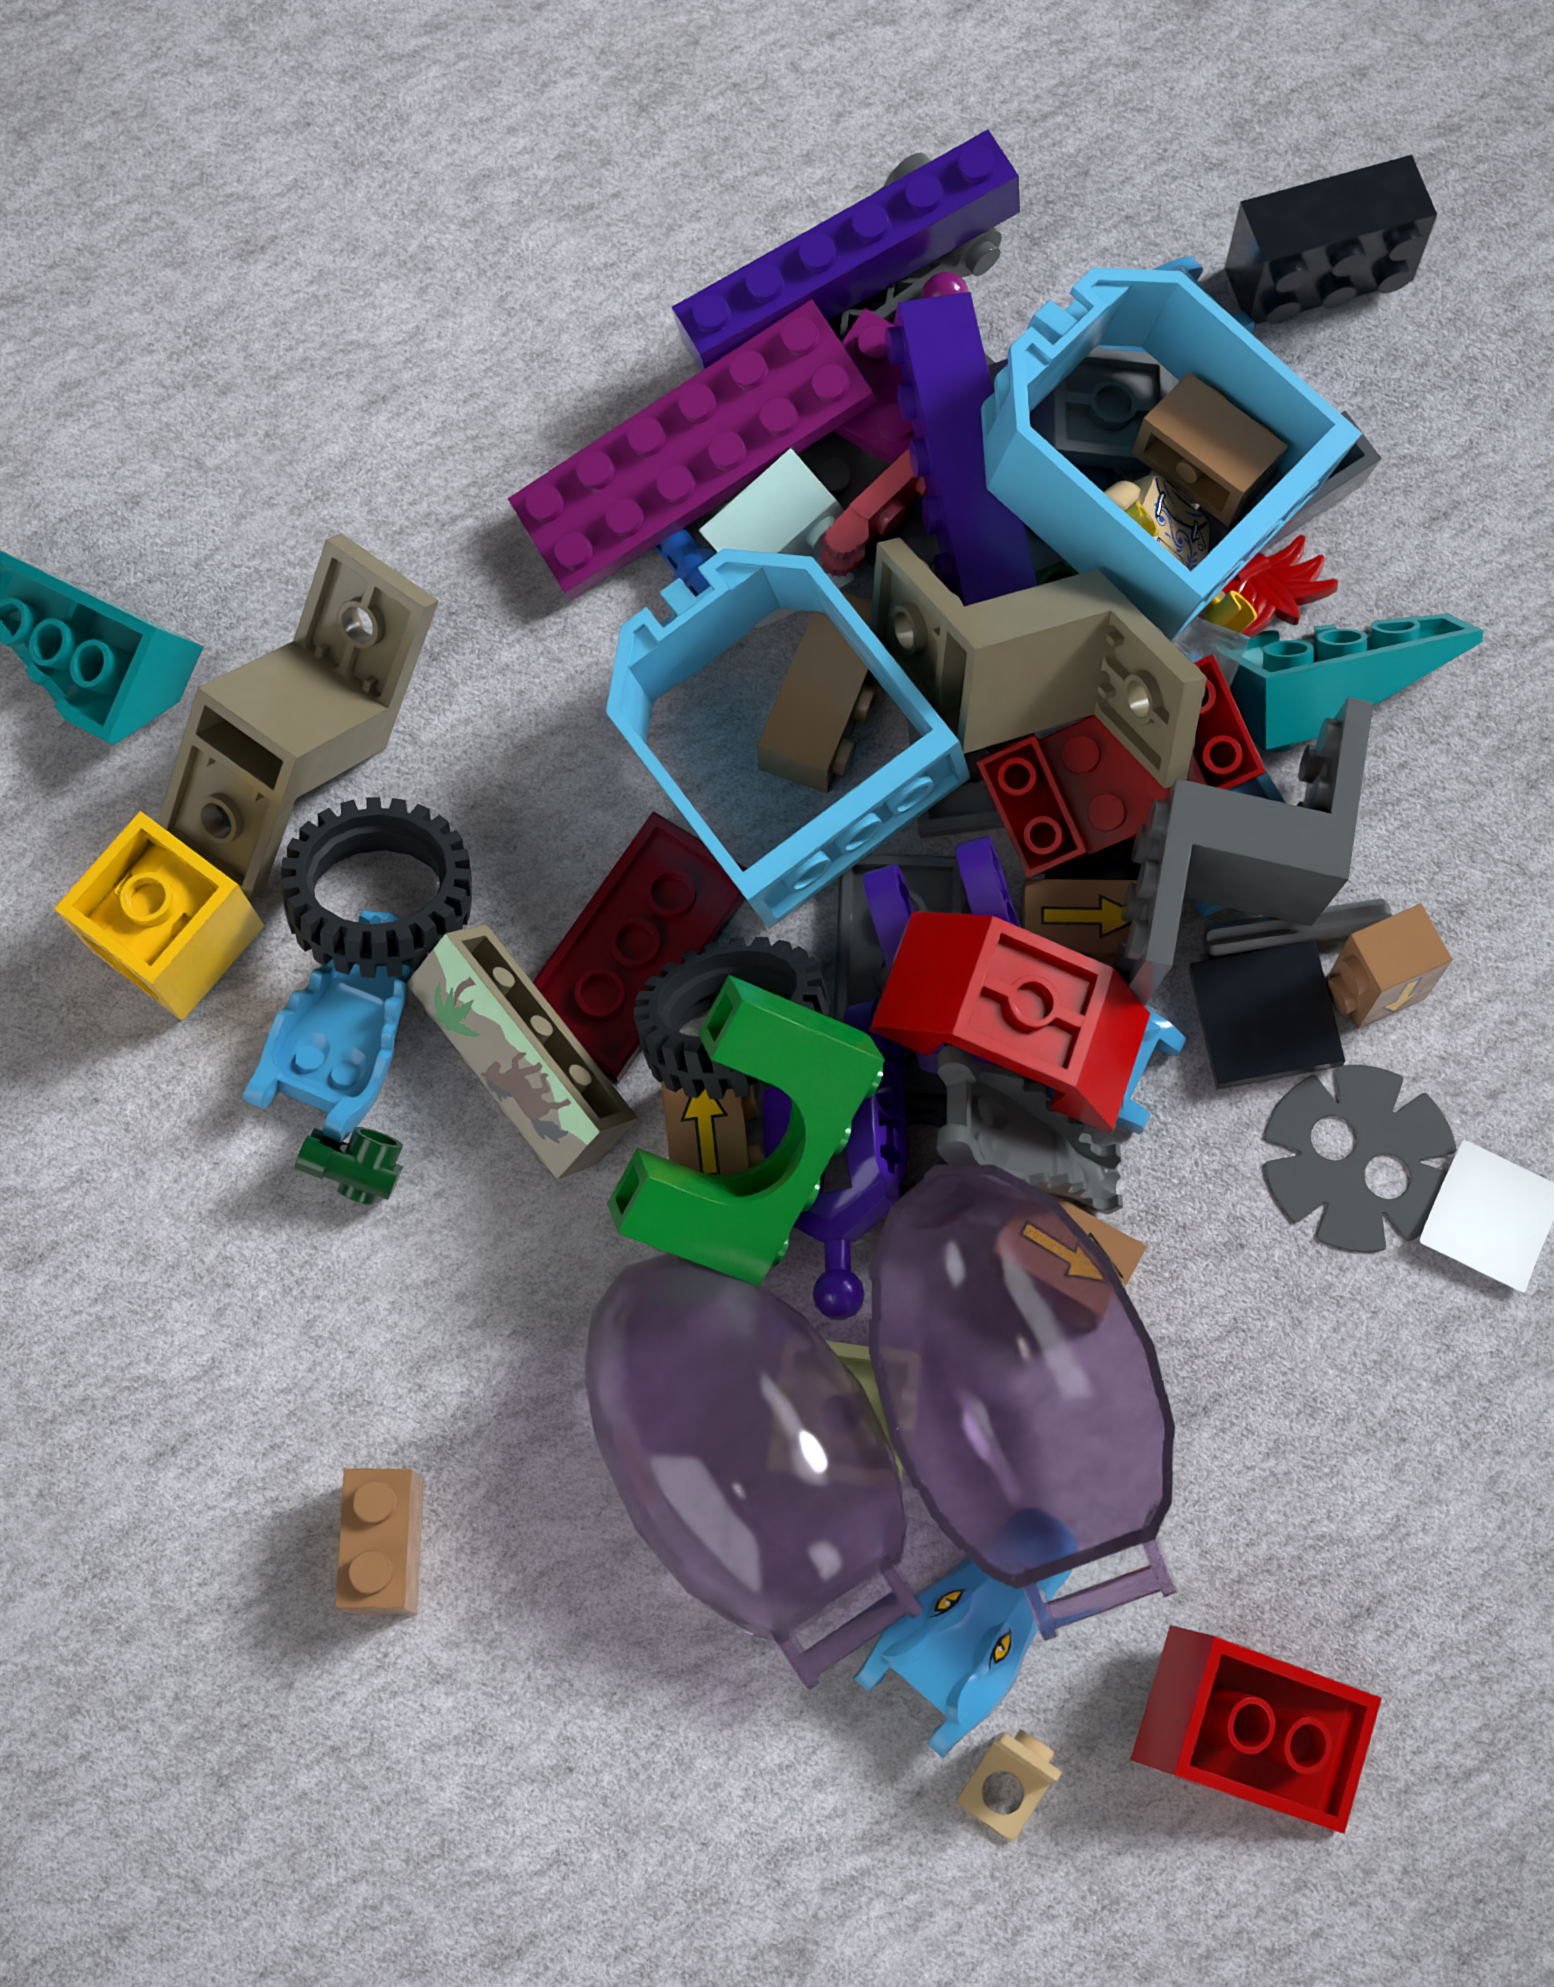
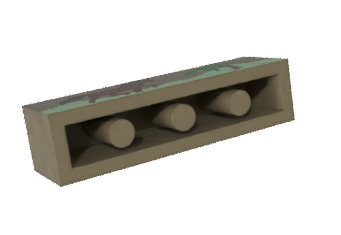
M487 924L445 933L406 984L422 1003L427 1015L439 1025L459 1051L463 1062L479 1077L497 1101L500 1110L512 1120L535 1150L537 1158L548 1167L557 1180L597 1165L638 1119L634 1111Z

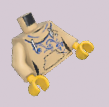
M1151 469L1148 476L1133 482H1117L1103 492L1191 572L1208 555L1210 526L1207 519L1181 495L1182 492L1154 470ZM1221 590L1200 612L1210 624L1216 627H1223L1228 635L1236 638L1257 618V614L1249 602L1233 590L1227 595Z

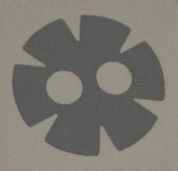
M1343 1065L1336 1068L1340 1103L1334 1100L1317 1076L1310 1075L1299 1082L1284 1096L1276 1107L1265 1136L1268 1141L1302 1153L1301 1155L1269 1160L1265 1163L1270 1187L1287 1215L1297 1223L1327 1202L1328 1206L1317 1238L1332 1246L1352 1251L1373 1252L1382 1251L1386 1248L1382 1212L1387 1214L1407 1241H1412L1420 1236L1447 1175V1171L1423 1164L1420 1160L1454 1154L1457 1150L1452 1130L1437 1104L1427 1093H1422L1396 1113L1393 1112L1403 1083V1077L1389 1070L1367 1065ZM1328 1116H1338L1347 1120L1353 1126L1357 1135V1143L1354 1151L1348 1157L1341 1160H1330L1322 1157L1314 1149L1311 1141V1132L1314 1125L1320 1119ZM1390 1154L1405 1162L1410 1171L1411 1181L1403 1195L1393 1199H1385L1375 1195L1368 1188L1365 1181V1169L1374 1157Z

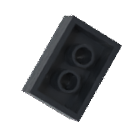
M1404 156L1240 201L1224 269L1241 311H1244L1255 324L1263 322L1270 324L1282 323L1303 311L1321 306L1329 309L1340 307L1354 297L1376 291L1381 293L1394 292L1412 282L1438 214L1413 156Z

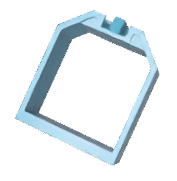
M1093 267L1072 287L1070 294L1076 300L1065 310L1051 300L1046 302L1033 315L1026 332L1008 350V364L996 375L994 380L995 392L984 401L981 407L986 488L1080 574L1098 569L1172 642L1313 497L1363 433L1182 271ZM1098 345L1142 347L1179 381L1190 372L1206 385L1218 389L1226 397L1227 401L1254 421L1269 427L1278 439L1288 445L1278 468L1285 475L1283 479L1192 572L1030 427L1029 413Z
M723 548L698 567L700 573L711 585L695 597L681 578H678L660 592L666 601V605L672 612L669 618L660 624L646 606L621 625L606 713L763 923L770 929L971 777L959 740L813 557ZM777 608L824 612L921 734L922 738L742 872L646 745L653 703L680 681H686L752 631L751 628Z

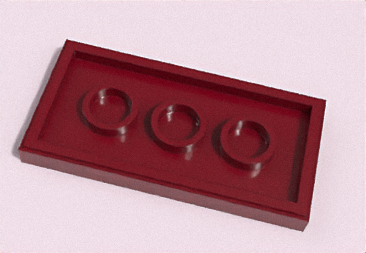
M653 811L532 983L607 1077L619 1083L642 1050L634 1019V1007H637L635 999L639 991H646L644 983L651 975L661 977L660 968L669 961L681 965L680 955L690 950H693L698 956L705 954L704 945L718 940L745 901V897L702 840ZM736 862V864L739 866L742 872L748 869L740 863Z

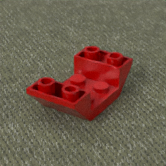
M1211 654L1194 662L1207 678L1205 695L1202 699L1195 734V746L1192 751L1186 781L1234 791L1267 772L1214 654ZM1095 715L1040 740L1033 735L976 761L1027 879L1091 857L1136 837L1140 824L1147 825L1153 801L1155 799L1164 801L1171 787L1164 789Z
M913 911L909 915L868 1031L926 1056L931 1055L943 1042L951 1044L1054 1088L1055 1091L1049 1108L1110 1133L1114 1130L1150 1018V1012L1115 968L995 916Z

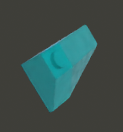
M0 550V641L3 645L11 647L27 666L25 672L32 681L43 686L56 701L54 707L64 720L115 745L180 702L204 646Z
M1448 613L1375 620L1371 623V632L1369 633L1355 629H1337L1334 624L1314 626V638L1280 641L1278 630H1268L1260 632L1245 643H1238L1237 637L1203 643V657L1214 654L1252 741L1263 751L1286 752L1294 749L1298 742L1318 738L1324 719L1326 717L1334 719L1348 697L1373 702V706L1482 643L1483 630Z

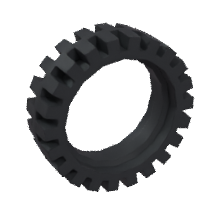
M366 797V809L358 810L354 799L340 803L341 815L338 817L330 808L318 813V826L307 821L299 829V839H291L286 848L287 858L283 857L281 866L282 898L288 926L291 933L296 935L297 943L305 952L312 949L314 960L325 966L333 959L335 970L347 975L350 974L354 964H357L360 967L361 977L375 978L377 966H386L388 978L402 975L403 962L408 961L415 972L426 959L427 952L430 954L445 933L462 930L463 925L468 924L472 905L470 859L467 849H464L463 839L457 830L450 832L449 822L441 815L431 820L430 809L420 804H417L411 813H408L406 800L392 798L389 809L381 808L380 797ZM385 850L410 855L431 867L439 877L440 887L438 893L423 910L399 921L378 924H366L340 918L320 905L315 898L314 891L318 879L332 865L357 853Z
M744 937L732 938L729 941V946L720 949L718 941L704 945L705 954L698 956L693 950H690L680 955L681 965L669 961L660 968L661 977L651 975L644 983L646 991H639L635 999L637 1007H634V1019L649 1070L651 1069L653 1077L659 1083L664 1081L667 1089L676 1093L683 1088L685 1096L698 1098L705 1089L709 1099H723L727 1089H733L737 1098L750 1095V1085L758 1083L763 1091L775 1087L711 1060L700 1036L685 1035L679 1032L683 1025L702 1011L712 1008L729 975L832 1018L826 987L818 963L814 957L809 958L805 949L798 946L792 950L790 942L780 939L772 946L768 937H755L751 945L746 946Z

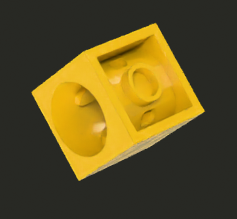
M141 811L54 908L90 951L182 1022L264 928L263 922L237 883Z

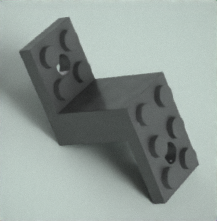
M1348 697L1334 719L1327 717L1324 719L1317 744L1315 746L1308 744L1302 755L1298 780L1307 783L1304 802L1299 801L1296 806L1177 778L1164 801L1159 799L1153 801L1147 825L1140 824L1132 850L1131 861L1139 863L1141 866L1137 884H1129L1122 907L1121 920L1131 922L1127 943L1120 942L1118 944L1112 968H1115L1144 1006L1173 965L1183 898L1312 926L1348 881L1373 702Z

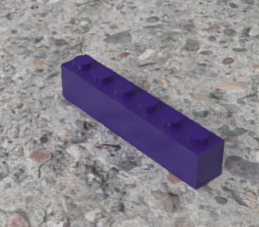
M989 129L672 306L681 340L701 372L810 299H813L826 321L1020 213L1019 175Z
M971 292L898 302L893 327L885 329V346L890 365L899 364L903 383H899L897 386L900 416L903 421L911 420L915 439L910 440L909 444L912 471L915 477H924L928 496L922 498L924 526L928 535L936 534L940 554H936L934 558L935 576L951 593L959 597L963 606L1036 587L1038 585L1023 521L986 488L981 407L984 401L994 392Z

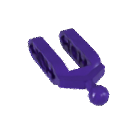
M985 836L958 844L956 846V857L972 915L995 916L1019 927L1001 863L991 838ZM897 864L865 872L863 875L867 902L888 973L909 915L915 911L905 878ZM943 1042L929 1056L915 1051L920 1069L938 1074V1054L943 1048L951 1044ZM970 1053L973 1056V1058L978 1061L995 1066H1000Z
M879 998L853 1003L847 1008L844 1015V1024L869 1034L885 1059L882 1078L877 1090L870 1098L863 1099L851 1121V1133L846 1144L852 1188L823 1193L824 1169L820 1177V1188L816 1200L806 1212L801 1211L793 1225L798 1230L824 1243L825 1272L814 1283L812 1296L815 1307L830 1320H846L856 1315L862 1307L865 1291L862 1281L851 1272L850 1243L860 1239L899 1203V1182L903 1179L906 1172L907 1145L903 1045L868 1031ZM777 1087L763 1091L764 1158H767L782 1141L791 1117L790 1096Z

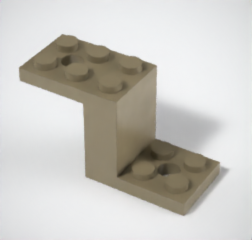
M342 533L327 539L294 640L197 688L157 824L237 883L249 902L264 894L296 798L386 748L439 600ZM358 607L368 614L373 627L372 635L362 628V620L357 612ZM220 807L227 813L231 828L223 823V814Z
M900 537L877 543L870 630L960 742L963 754L1095 715L1164 789L1171 787L1176 778L1187 780L1207 677L1098 569L963 606L959 597L947 589L932 573L927 563L919 559Z

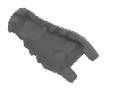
M952 1045L946 1046L939 1052L937 1057L938 1075L946 1084L947 1125L938 1130L937 1151L951 1167L968 1180L990 1188L1065 1196L1098 1213L1108 1215L1123 1208L1122 1195H1116V1185L1121 1177L1116 1168L1121 1161L1119 1145L1102 1146L1093 1143L1090 1134L1082 1133L1084 1129L1083 1122L1049 1108L1051 1101L1046 1099V1085L1040 1082H1027L1024 1080V1076L1004 1067L978 1061L969 1052Z

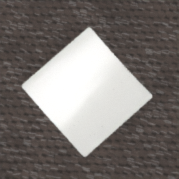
M1463 1140L1439 1190L1419 1241L1421 1244L1524 1293L1554 1221V1182L1467 1140Z

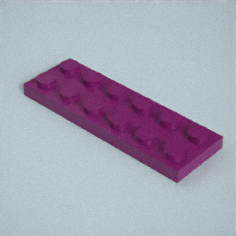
M810 299L507 499L564 594L572 601L663 542L667 537L677 533L749 486L790 448L797 455L878 401L813 299Z

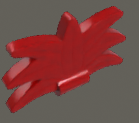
M1299 535L1289 546L1274 555L1266 557L1262 553L1256 554L1222 589L1226 595L1231 590L1239 593L1249 602L1257 614V618L1238 635V643H1245L1258 635L1271 623L1275 616L1291 625H1298L1300 613L1297 606L1319 601L1337 591V579L1316 581L1324 566V555H1317L1306 562L1298 564L1305 548L1304 535Z

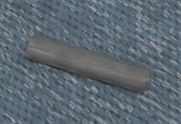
M1380 898L1327 906L1312 926L1267 916L1209 924L1205 928L1203 940L1209 960L1316 940L1318 946L1345 942L1351 934L1389 918L1392 914L1388 901Z

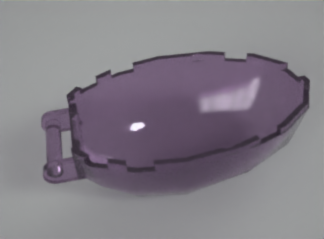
M993 1164L967 1166L935 1165L924 1174L925 1178L895 1202L894 1206L891 1205L869 1266V1280L872 1281L869 1355L891 1445L914 1489L917 1488L931 1517L939 1525L938 1527L984 1573L1016 1590L1023 1588L1034 1620L1044 1641L1059 1637V1628L1160 1591L1164 1598L1178 1593L1175 1579L1158 1538L1159 1531L1172 1504L1175 1423L1155 1343L1111 1260L1057 1200L1041 1189ZM1143 1545L1150 1563L1149 1565L1048 1602L1041 1581L1132 1547Z
M671 1253L624 1266L593 1308L588 1334L584 1378L593 1430L600 1455L637 1533L685 1592L747 1635L776 1641L799 1679L811 1690L822 1682L820 1674L907 1614L914 1619L925 1611L920 1599L898 1567L903 1560L907 1536H905L907 1523L902 1500L903 1491L899 1468L896 1465L892 1447L882 1429L883 1426L861 1382L808 1319L762 1285L760 1287ZM880 1576L884 1577L892 1590L807 1650L803 1648L796 1634Z

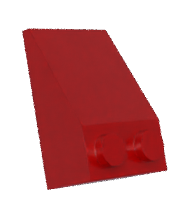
M1170 1625L1130 1760L1345 1834L1382 1697L1225 1639Z

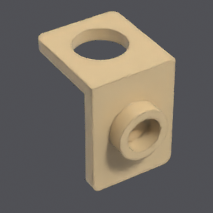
M1019 1729L1014 1738L1005 1732L999 1733L960 1793L957 1800L958 1804L1006 1839L1015 1840L1050 1784L1057 1782L1062 1774L1060 1770L1049 1763L1055 1753L1021 1729ZM1000 1771L1009 1772L1016 1776L1022 1785V1802L1012 1813H995L984 1802L982 1795L983 1785L993 1773Z

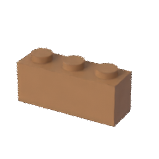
M840 591L870 628L872 602ZM812 611L758 742L757 754L759 770L828 794L835 774L845 777L850 768L857 742L851 740L850 737L857 720L865 723L868 721L875 705L878 688L872 686L875 676L824 612Z

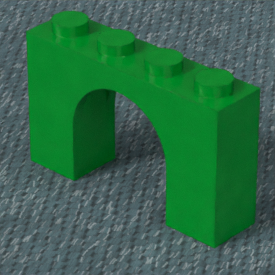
M729 975L698 1034L711 1060L767 1082L790 1096L791 1117L782 1141L767 1158L757 1165L741 1172L724 1175L702 1173L643 1149L636 1148L607 1204L618 1234L760 1287L770 1267H776L782 1261L788 1248L789 1233L801 1211L806 1212L816 1200L820 1188V1177L832 1155L837 1156L846 1146L851 1133V1121L863 1099L870 1098L877 1090L882 1078L885 1059L869 1034Z

